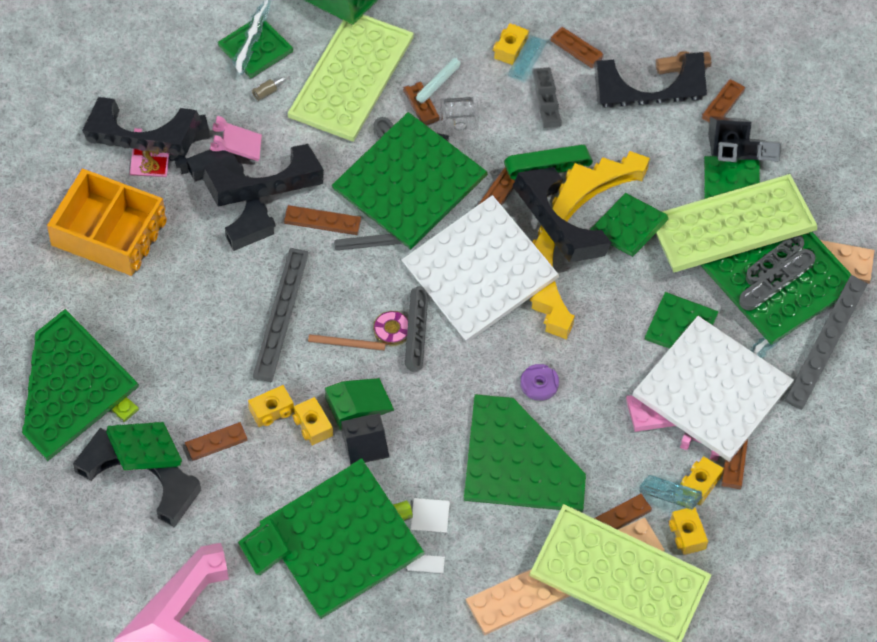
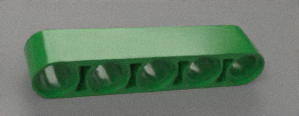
M584 144L508 156L504 160L508 175L513 180L516 179L519 172L554 167L560 173L567 172L569 169L572 170L575 163L586 167L591 166L593 163L588 148Z

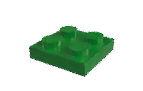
M270 518L238 541L252 568L259 576L291 553L286 541L274 521Z

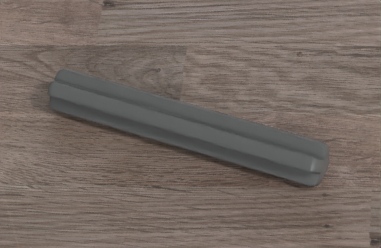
M392 234L336 239L334 241L335 250L337 251L402 244Z

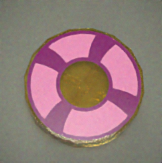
M387 311L377 316L373 325V333L380 343L398 346L407 341L408 317L399 311Z

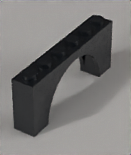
M704 52L683 54L682 67L678 77L669 87L659 92H642L629 86L619 75L614 59L597 60L594 62L597 104L602 105L603 108H611L613 104L620 103V107L631 106V102H638V105H647L649 101L656 100V104L667 103V99H674V102L685 101L684 98H691V101L702 100L703 96H707Z
M98 97L82 132L86 140L92 144L99 143L107 146L113 145L139 149L141 151L147 150L175 156H186L202 121L197 110L180 108L177 114L165 125L151 131L132 132L125 130L117 124L120 109L115 99Z
M309 144L291 147V163L278 174L260 178L245 177L231 172L221 162L203 165V181L216 205L219 207L323 184L324 169Z
M209 149L186 158L188 171L194 182L203 180V165L221 162L231 172L245 176L243 165L241 162H237L236 154L225 150L212 151ZM260 198L247 200L241 216L235 222L225 227V236L233 251L274 235L275 221L272 216H268L267 207L264 203L260 202Z
M554 167L519 172L517 174L513 188L569 263L606 256L612 242L602 230H587L574 226L563 220L551 208L547 197L557 193L563 181V178Z
M99 428L73 463L75 473L90 481L102 471L116 465H121L106 430ZM178 467L147 469L159 479L163 487L162 499L156 509L157 517L175 528L201 492L200 481L193 475H186Z

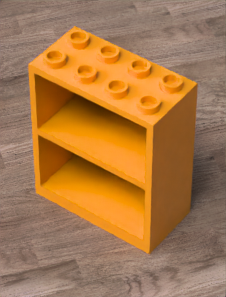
M82 168L47 224L51 246L132 276L135 271L140 269L142 258L148 255L151 243L157 240L158 231L167 222L163 198Z

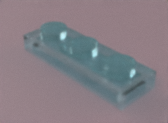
M530 35L511 67L508 76L525 82L543 51L546 40Z
M648 475L639 486L640 493L691 510L694 509L702 498L701 491L652 475Z

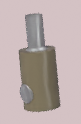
M283 76L275 81L269 79L253 88L252 94L257 101H260L277 91V86L284 83L285 79Z

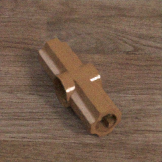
M681 51L677 56L657 58L655 62L657 74L680 73L683 54L689 52ZM708 51L704 52L705 68L711 67L712 64L711 55Z

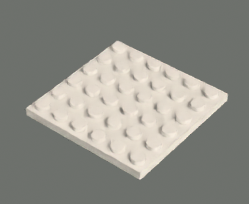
M493 195L402 259V263L426 290L429 297L466 343L559 278L556 270Z
M697 316L634 390L632 396L730 462L792 385L794 379Z

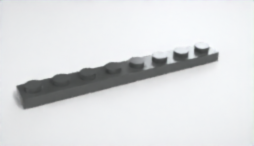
M295 248L289 249L254 369L253 379L267 382L273 381L308 259V251Z
M850 275L786 396L785 402L800 410L804 408L868 283Z

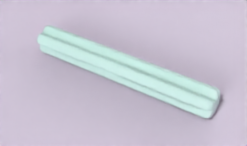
M453 58L417 94V101L424 103L460 67L461 61Z

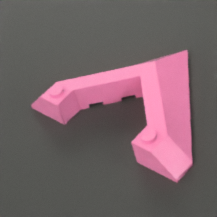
M216 543L201 546L113 641L211 642L182 625L180 620L189 611L197 597L208 584L229 580L222 544Z

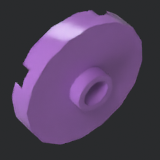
M545 364L531 365L522 373L520 387L528 398L544 401L556 394L559 388V377L554 369L548 368ZM537 382H542L543 384H542V385H537L536 383H537Z

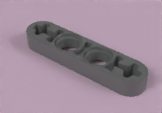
M801 236L786 239L747 270V283L750 285L755 284L798 251L802 250L804 239ZM792 243H794V244L798 243V244H799L798 246H797V245H794V246L791 248ZM784 252L787 257L780 258L777 256V253ZM770 262L773 264V268L767 269L763 264ZM757 273H759V274H758V278H757V277H753V278L751 277L752 274H753V275H756Z

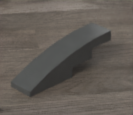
M534 68L533 78L543 128L561 127L562 120L551 68Z

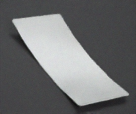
M414 498L411 530L447 532L450 502ZM423 555L407 565V570L443 573L445 557Z

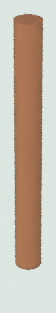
M309 334L308 342L385 351L386 343L312 334Z

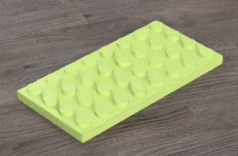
M363 15L354 25L343 20L288 111V118L354 142L414 38V33Z
M788 174L663 211V213L668 215L669 220L655 234L673 272H678L816 231L817 223L792 176Z
M564 504L529 576L666 642H682L712 575Z

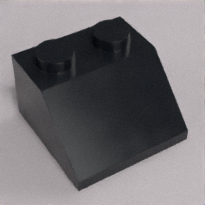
M710 116L708 137L711 155L718 156L720 141L750 139L752 122L743 118Z
M380 413L341 421L342 436L350 465L361 458L365 463L389 458L386 435Z

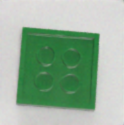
M263 17L258 24L257 34L252 37L246 58L242 63V70L251 79L293 52V47ZM254 19L218 41V46L235 63L248 40V31L252 28Z
M704 156V199L760 183L759 160L746 159L728 162L719 161L718 156Z
M625 192L590 230H602L612 242L611 246L634 257L669 218L662 211Z
M665 292L647 330L645 340L670 349L697 316L714 325L719 311Z
M164 422L107 426L106 433L124 471L181 466L182 459Z

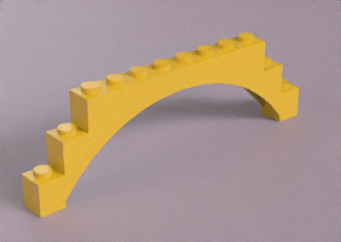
M629 151L627 157L622 158L621 163L602 157L600 163H596L593 170L575 163L572 170H568L565 178L566 182L561 184L558 192L560 194L554 198L552 209L567 222L583 204L597 194L623 183L635 180L642 182L649 168L650 158ZM541 225L537 234L538 238L537 240L534 239L532 243L553 267V253L556 244ZM553 281L530 298L532 302L531 309L547 314L544 320V324H546L545 332L567 340L574 325L575 315L570 314L558 292L556 282Z

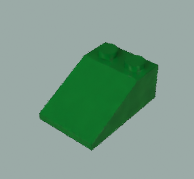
M380 378L342 381L325 387V399L339 430H341V421L378 413L381 416L394 411Z

